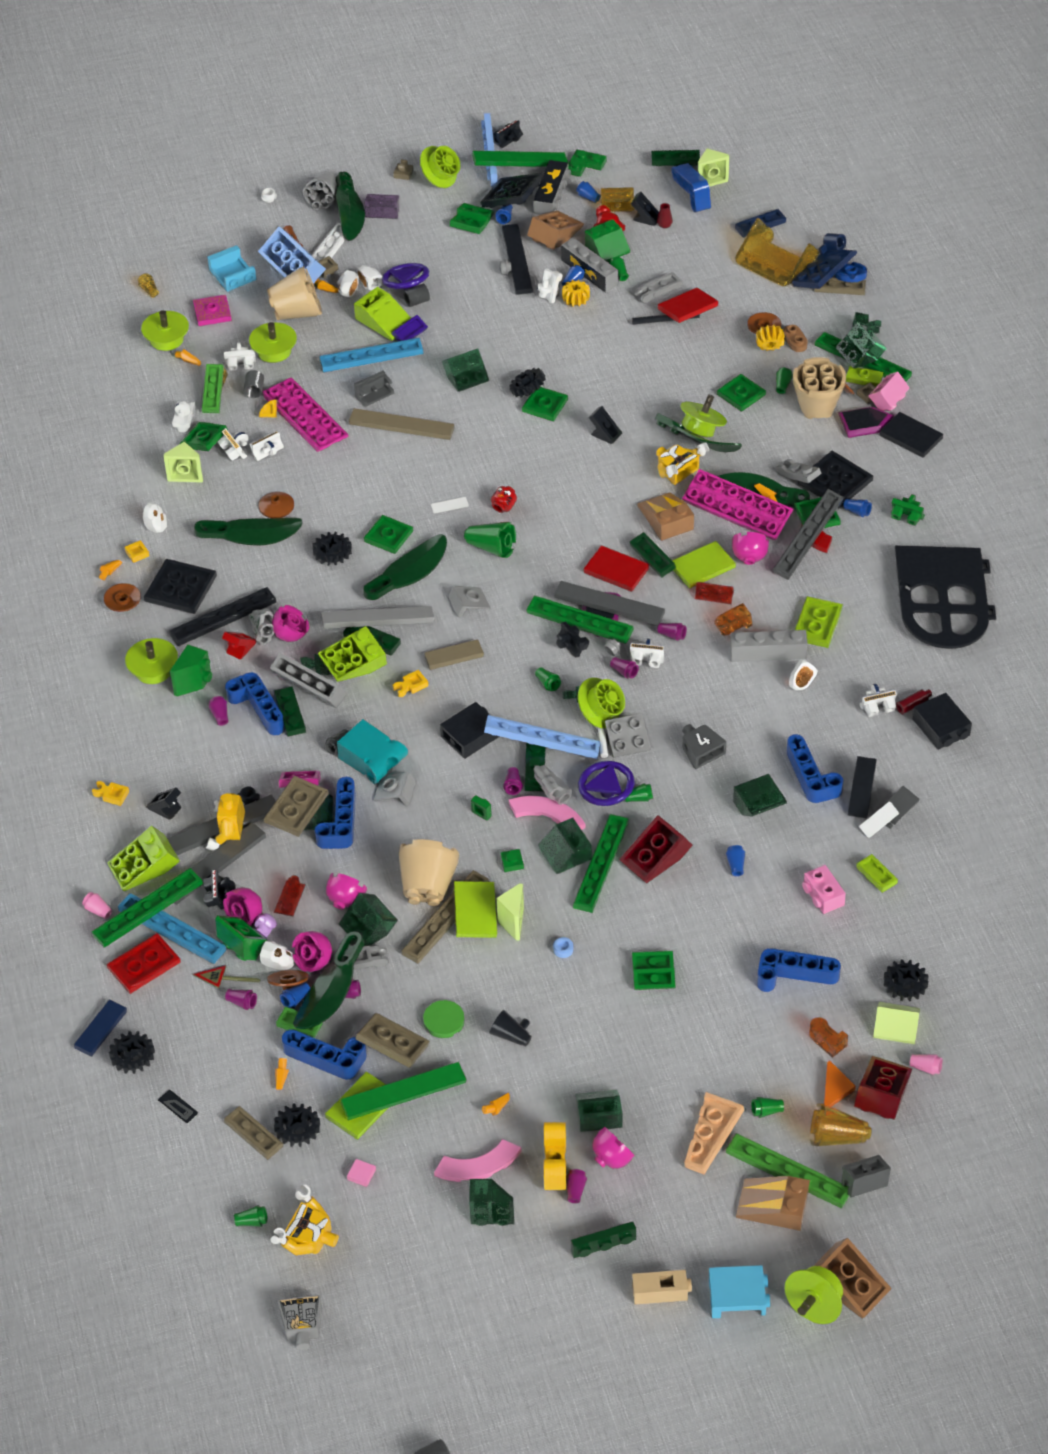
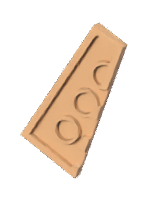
M708 1092L705 1093L704 1104L701 1106L700 1117L694 1129V1137L690 1142L684 1162L685 1168L705 1175L744 1112L743 1105Z

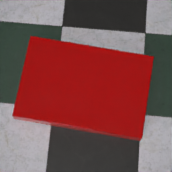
M696 287L659 303L658 310L676 322L681 323L717 307L718 300Z
M602 545L584 567L585 574L631 592L649 570L648 563Z
M156 933L109 962L107 968L128 993L131 994L181 963V960L163 938Z

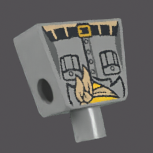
M321 1295L278 1300L287 1341H296V1346L299 1350L310 1348V1339H317L320 1335L322 1317Z

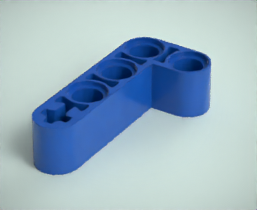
M688 163L672 167L671 172L674 181L690 194L692 210L699 212L710 209V189L707 180Z
M250 672L227 681L225 689L229 703L239 704L249 700L269 734L276 736L283 733L284 722L282 713L258 674Z
M798 734L789 736L786 753L807 800L812 803H820L840 797L843 789V777L838 773L821 775L805 739Z
M342 777L337 782L335 822L320 823L315 827L316 844L322 849H345L353 844L356 792L355 783L351 777Z
M765 949L760 957L757 986L761 991L770 992L776 986L777 977L833 985L840 979L841 963L832 957L778 949Z
M288 1030L282 1035L283 1050L287 1056L345 1080L354 1078L367 1058L366 1045L356 1040V1037L350 1038L344 1048L339 1049L296 1030Z

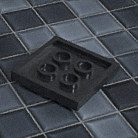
M535 173L500 178L480 202L482 208H494L501 205L505 207L511 204L521 205L525 203L526 199L544 179L543 174Z
M832 450L813 465V467L820 468L821 474L809 483L797 481V483L819 497H823L827 489L841 495L844 498L838 507L839 509L844 505L846 499L853 498L871 483L873 475Z
M165 559L144 595V601L195 614L217 577V573L215 570Z

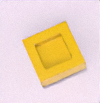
M141 540L125 546V552L133 563L149 557V551Z

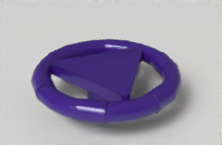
M420 263L401 264L386 271L382 276V283L391 289H409L425 281L429 277L430 271L427 266ZM423 271L420 277L413 279L415 276H418ZM390 276H393L400 283L390 282L388 279Z
M601 761L589 766L580 775L578 781V789L583 799L598 806H611L622 802L631 794L635 785L634 775L631 770L624 764L615 761ZM604 769L600 774H598L595 778H593L589 783L586 784L590 774H592L595 771ZM614 769H618L627 777V784L623 792ZM587 791L600 792L601 796L607 799L595 798Z

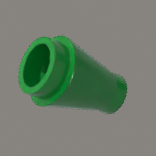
M619 256L613 257L609 264L618 270L620 281L627 280L629 275L624 259Z
M783 367L776 372V392L779 394L786 393L793 378L792 371L789 368Z
M543 667L536 670L535 676L546 690L556 691L560 687L561 680L559 675Z
M643 783L634 787L631 794L625 799L626 802H649L650 799H653L651 784Z
M757 1097L752 1099L751 1102L752 1114L762 1118L783 1112L784 1102L782 1099Z
M257 1205L240 1213H235V1225L262 1227L263 1224H267L268 1216L265 1206L260 1207Z

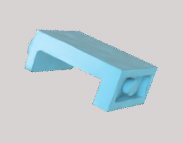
M237 245L207 257L209 270L227 292L257 280L254 266L249 267L241 257L240 248Z
M763 1265L709 1268L712 1318H721L722 1311L761 1310V1316L766 1315V1307H770V1295L765 1294V1288L768 1287V1275L763 1274Z

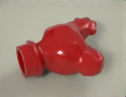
M601 205L596 209L597 223L593 227L613 219L622 228V231H625L626 225L606 205Z

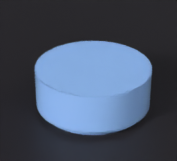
M561 937L554 941L553 952L556 956L567 958L572 955L574 947L573 942L569 938Z

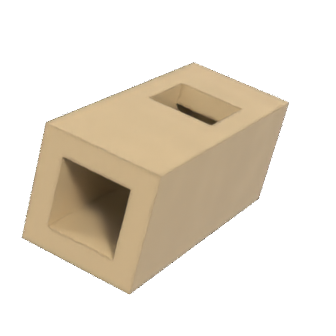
M686 1270L632 1274L634 1305L688 1301V1292H692L691 1278L686 1277Z

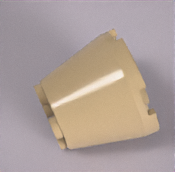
M305 266L298 268L267 289L270 305L272 308L274 307V313L278 321L316 317L322 314L314 284Z
M815 357L806 359L793 372V384L800 409L808 419L831 417L845 387L846 372L841 365L838 366L830 362L828 358Z
M417 839L413 840L412 844L406 845L402 843L400 845L399 862L403 894L408 898V903L417 905L420 902H428L430 906L440 905L458 865L459 852L457 849L451 848L450 850L442 846V842Z

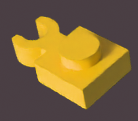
M418 669L402 677L403 682H395L393 684L394 691L401 689L398 691V697H403L408 691L413 694L428 687V680Z
M97 781V788L100 789H92L93 796L103 797V801L118 806L123 804L129 794V787L113 782L106 786L104 782Z

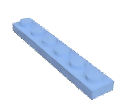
M484 113V120H481L484 150L494 151L490 113ZM486 166V170H489L487 171V181L491 180V187H494L497 183L496 166Z
M491 715L487 716L484 733L544 746L549 749L561 750L588 758L597 759L600 741Z

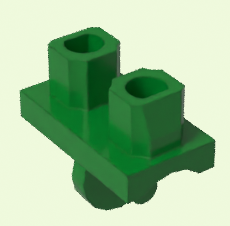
M913 494L909 498L903 497L902 500L893 498L891 502V518L900 520L902 515L905 514L908 515L907 523L916 526L919 520H923L925 514H923L924 508L920 507L921 502L915 501L916 495Z

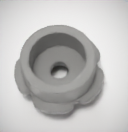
M507 259L500 261L501 275L506 274L508 276V272H511V262H507Z
M615 639L606 640L604 648L609 654L615 656L621 652L619 650L621 645Z

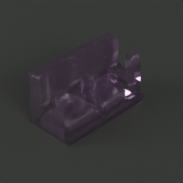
M367 194L365 199V218L398 219L399 195Z

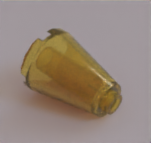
M818 1103L816 1105L819 1107V1110H814L810 1133L814 1134V1140L810 1139L812 1146L861 1144L870 1139L872 1128L869 1127L868 1122L825 1104Z

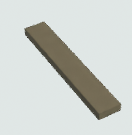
M355 408L349 419L350 425L446 440L451 439L455 429L453 423Z
M473 870L464 881L489 882V879ZM454 892L401 950L403 956L419 964L455 923Z

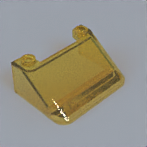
M757 218L737 252L735 260L740 266L780 286H788L797 277L798 273L802 272L808 264L817 258L820 252L809 243L802 256L799 257L772 244L771 242L774 239L773 230L766 226L761 219Z

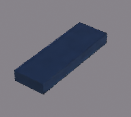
M779 209L736 223L735 229L744 238L786 223V217Z
M109 999L74 1043V1048L92 1057L127 1013V1008Z

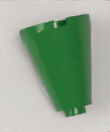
M511 522L472 525L465 530L464 539L470 545L501 558H508L514 550L511 549L512 543H516V529Z

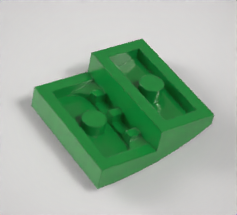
M463 203L457 208V215L450 220V227L480 234L489 223L493 210Z
M673 951L632 952L634 990L676 988Z

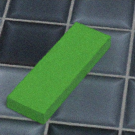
M206 364L202 413H220L224 373L223 364Z

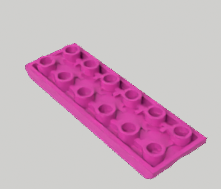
M292 377L262 391L268 402L277 400V411L317 452L349 437L348 433Z
M701 469L698 470L682 497V500L690 505L753 532L764 534L772 540L778 538L793 512V508Z

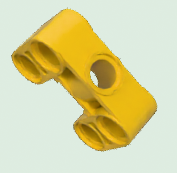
M544 1122V1190H566V1122Z

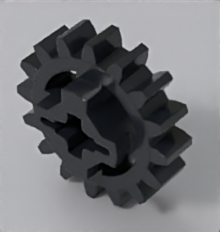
M540 368L527 369L525 372L517 375L515 380L511 381L512 384L509 385L510 391L515 397L520 396L522 398L524 395L528 396L540 389V385H544L543 381L546 380V376Z
M336 531L334 534L328 532L326 536L321 534V539L316 538V542L313 543V556H315L316 561L320 560L321 564L327 562V566L331 563H334L335 566L337 562L344 563V559H349V555L352 554V544L349 541V537L344 538L343 533L337 535Z
M901 959L900 964L894 961L892 967H887V972H884L883 985L887 987V993L893 992V998L900 996V1001H903L904 998L911 1001L912 997L919 999L920 994H925V989H928L929 976L925 974V968L919 969L920 963L913 965L912 960L905 963Z
M131 1031L128 1032L127 1036L123 1033L120 1034L121 1039L115 1038V1045H110L109 1057L112 1066H116L117 1071L123 1068L125 1074L129 1070H132L133 1074L136 1073V1069L144 1071L143 1066L149 1067V1060H154L153 1053H155L152 1039H148L147 1034L140 1036L139 1031L135 1035H132Z
M293 1103L292 1108L284 1106L285 1112L278 1111V1117L274 1118V1132L277 1134V1139L282 1138L283 1144L289 1141L290 1147H293L295 1143L302 1147V1142L310 1144V1138L316 1139V1133H320V1118H318L317 1111L312 1112L311 1106L305 1109L304 1104L296 1107V1104Z

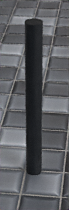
M700 314L690 319L700 318ZM667 315L632 318L633 325L675 321Z

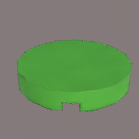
M448 1000L432 1003L426 1008L423 1015L425 1029L432 1036L438 1038L454 1036L455 1033H459L465 1024L462 1008L455 1002Z

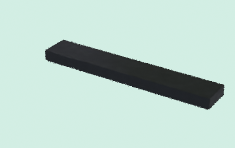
M518 224L502 226L508 260L511 262V274L516 295L533 293Z
M266 587L169 630V634L177 646L183 645L248 616L253 610H261L276 603V598L269 588Z

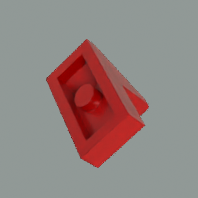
M224 632L222 639L228 641L226 653L238 659H242L257 642L256 639L244 633Z

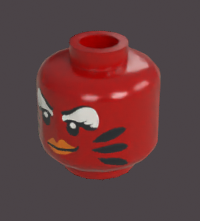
M510 486L498 487L491 497L492 507L499 513L509 512L517 501L515 490Z

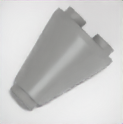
M325 172L306 183L303 194L313 209H325L333 204L336 196V177L332 172Z

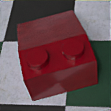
M657 815L619 860L644 882L648 883L680 861L693 844Z
M872 1056L859 1085L854 1107L864 1112L878 1114L886 1119L895 1120L913 1069Z

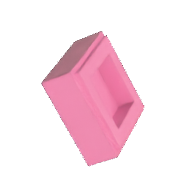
M356 1159L347 1175V1180L367 1187L376 1171V1166Z

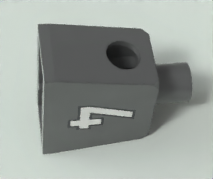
M688 724L683 728L682 747L695 769L726 754V741L707 725H702L695 729L691 724Z

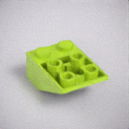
M378 286L354 303L355 319L391 341L395 339L392 335L393 331L411 319L398 302L388 292Z
M367 626L318 652L319 657L337 682L370 674L387 665L386 653Z
M151 825L108 861L107 864L122 890L126 891L166 874L180 860L165 834Z

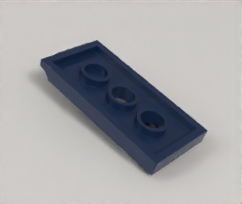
M827 233L824 236L823 245L819 248L820 255L812 263L808 264L802 272L797 274L792 280L793 287L820 289L857 254V250L844 249L847 242L844 234Z

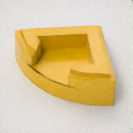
M271 400L261 408L259 417L277 418V400Z

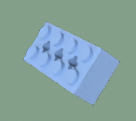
M280 226L258 251L284 277L305 266L314 284L326 270L323 265Z

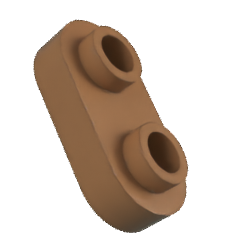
M796 325L786 326L784 328L785 340L790 348L795 352L805 351L808 340L801 329Z

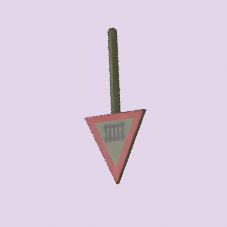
M226 965L193 974V976L218 989L222 980L260 982L259 978L224 976Z

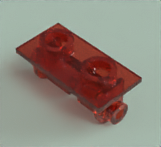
M697 582L695 599L732 604L733 587Z
M292 875L288 878V881L286 880L274 913L294 916L306 886L300 883L298 876Z

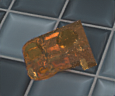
M744 603L722 613L714 622L724 636L731 634L739 628L753 626L751 613Z
M816 1017L811 1020L810 1038L832 1058L847 1047L848 1035L843 1030L838 1034L828 1025L827 1020L822 1017Z

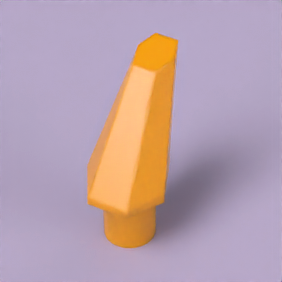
M317 279L314 283L321 291L339 292L337 287L326 281Z
M183 349L182 351L175 352L176 358H181L184 362L198 366L201 365V361L187 350Z
M760 483L754 485L762 496L777 502L775 498L776 492Z
M115 560L102 565L99 578L105 580L108 575H111L122 564V561Z
M279 1058L278 1069L275 1068L277 1090H282L289 1069H286L287 1059Z
M509 1093L490 1101V1105L482 1106L483 1114L492 1113L493 1116L497 1115L510 1100Z

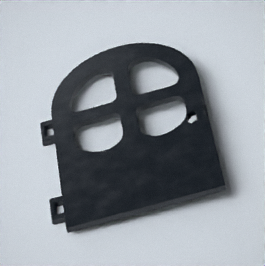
M895 545L901 616L907 630L918 640L938 648H962L978 641L985 634L989 620L997 619L995 605H988L984 574H990L991 570L989 559H982L981 548ZM918 586H931L936 589L939 602L936 604L915 603L911 599V591ZM954 586L969 589L975 595V604H951L948 600V590ZM913 614H939L942 632L938 634L927 632L919 626ZM974 614L977 616L978 621L975 627L968 633L956 634L952 631L950 615Z

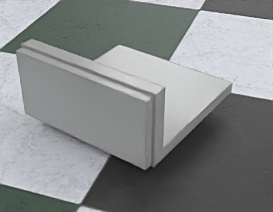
M455 586L448 596L458 617L463 616L466 608L490 609L479 587Z
M409 772L385 775L379 781L374 801L400 798L405 806L409 805L416 783L415 779Z

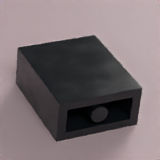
M947 693L914 706L913 721L937 750L948 747L952 743L964 740L970 736L972 722Z
M474 702L440 724L441 737L464 759L500 736L484 733L487 716L490 714L485 707H481L477 702Z

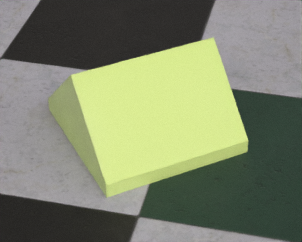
M707 148L698 161V173L707 180L709 186L728 182L729 155Z
M183 442L164 453L168 481L203 482L200 455L188 444Z
M523 884L516 885L497 898L498 923L515 940L520 941L524 913Z
M879 1002L873 1038L915 1044L920 1008Z

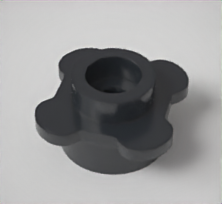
M250 786L242 788L240 793L237 794L241 796L244 806L260 799V794L256 793L255 789Z

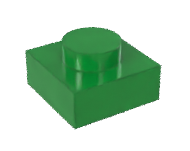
M475 795L471 799V811L488 821L492 816L491 804L488 800Z
M520 849L500 852L504 872L524 869Z

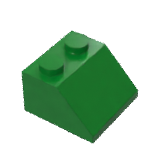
M613 219L585 230V246L606 262H609L613 257H621L630 253V248L622 228Z
M191 645L186 646L170 670L174 696L178 697L201 690L207 682L211 681L212 672L208 651Z
M217 915L215 918L217 937L223 941L222 944L226 948L235 951L236 956L243 961L256 960L267 939L239 917Z

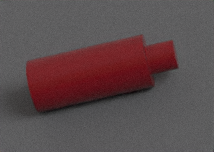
M921 689L896 702L897 711L903 715L913 710L914 706L928 701L929 697L932 696L931 690L924 691Z

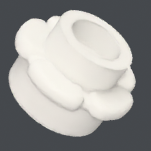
M265 188L262 191L261 199L267 203H271L277 198V194L272 188Z

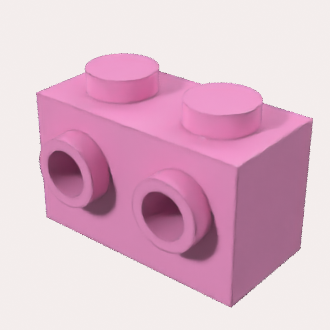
M899 372L887 375L870 393L869 397L879 410L891 411L897 406L896 403L906 396L905 393L909 386Z
M826 865L804 873L803 889L807 894H810L815 907L819 908L823 914L845 905L846 893Z

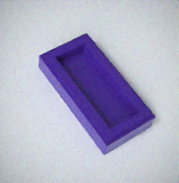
M415 315L394 330L392 335L398 342L414 339L427 330L428 326L418 315Z

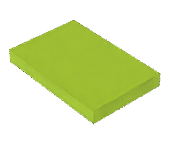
M717 541L672 560L676 565L674 572L689 589L736 568V563Z
M807 596L795 630H806L808 644L829 648L843 604Z
M454 881L456 937L497 938L494 882Z
M366 1071L325 1113V1118L358 1140L388 1108L348 1121L340 1101L343 1098L386 1084Z

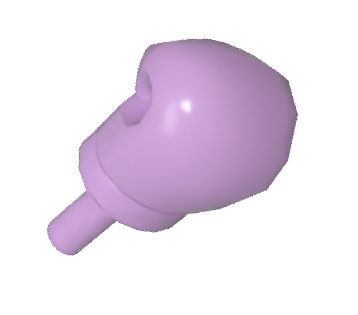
M268 913L258 915L254 923L255 930L264 938H267L272 929L277 926V922Z

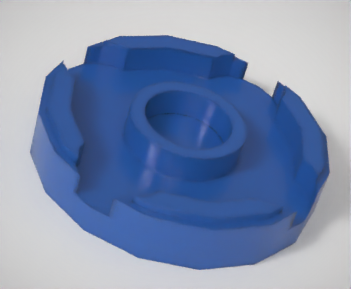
M852 262L851 264H845L834 276L844 282H859L867 277V268L861 263Z

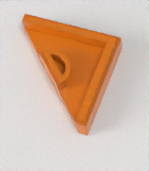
M830 1060L827 1062L825 1111L856 1089V1086Z

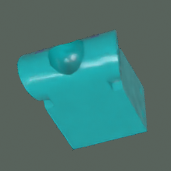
M364 719L337 742L338 759L363 775L366 774L373 784H377L391 768L408 755V749L404 744L396 740H390L387 735Z

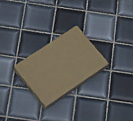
M293 776L265 816L264 822L299 837L328 796V790Z
M378 1013L371 1017L356 1036V1040L409 1068L426 1050L430 1042L426 1038Z

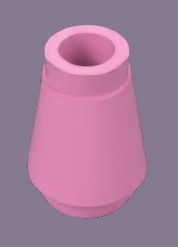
M90 892L83 899L82 905L85 906V910L104 919L109 918L113 912L98 893Z
M937 1054L911 1055L910 1067L931 1075L940 1074L943 1059L938 1057Z

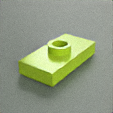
M849 366L846 382L860 385L871 383L877 387L882 381L883 372Z
M873 854L856 864V868L881 893L898 884V879Z

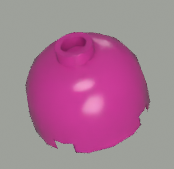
M747 532V535L741 536V533H738L732 538V549L735 556L747 565H753L755 562L762 560L768 552L769 539L766 540L764 534Z
M290 605L279 607L272 619L273 631L276 637L286 642H295L305 636L310 628L307 619L304 621L301 617L303 613Z
M331 873L326 885V894L329 900L333 902L335 908L344 910V908H353L361 903L366 894L367 887L365 885L363 887L359 886V881L350 876L338 873L337 877H334V873Z
M241 887L226 893L227 898L223 900V905L227 916L239 917L251 926L255 923L256 917L262 915L261 898L252 889Z
M317 931L299 933L292 943V948L295 947L293 959L302 971H318L330 962L332 946L324 934Z
M606 1127L600 1130L594 1137L592 1143L593 1151L596 1154L594 1160L603 1168L606 1165L612 1169L622 1168L635 1156Z

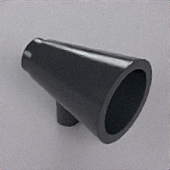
M505 1010L501 1011L489 1031V1034L525 1047L532 1038L529 1032L525 1030L529 1026L530 1021L524 1018L519 1024Z

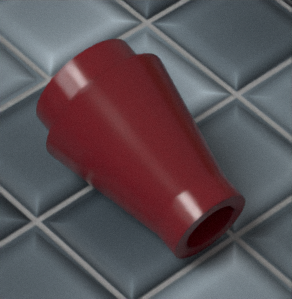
M668 203L660 205L657 223L661 228H669L673 223Z

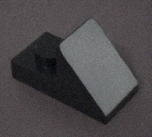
M642 192L637 193L630 203L637 210L633 221L655 226L659 211Z
M603 406L598 407L588 417L596 427L591 433L592 436L610 444H613L621 436L622 431Z
M175 787L158 793L146 807L148 810L171 820L181 809V805L177 802V797L181 792Z

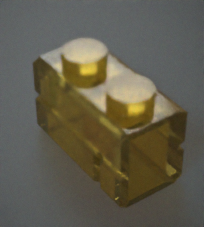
M633 187L601 188V205H606L611 212L634 211V207L630 204L634 199Z

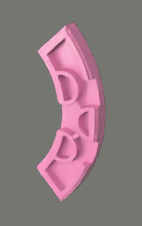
M523 796L509 799V805L516 818L544 815L552 818L567 834L585 829L583 819L566 804L559 805L555 800L540 796Z
M502 1139L492 1151L477 1158L454 1159L444 1156L434 1171V1176L455 1182L486 1179L501 1169H506L514 1162L522 1150L520 1146Z

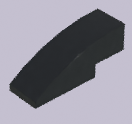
M857 756L848 816L868 817L877 763L875 758Z

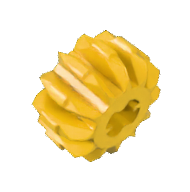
M579 280L566 282L562 288L563 301L567 305L572 304L573 307L575 305L580 307L581 304H586V301L590 298L589 285H586L585 281L580 282Z
M774 324L761 327L756 334L757 346L761 350L766 349V351L780 349V346L784 345L785 334L780 326L775 327Z

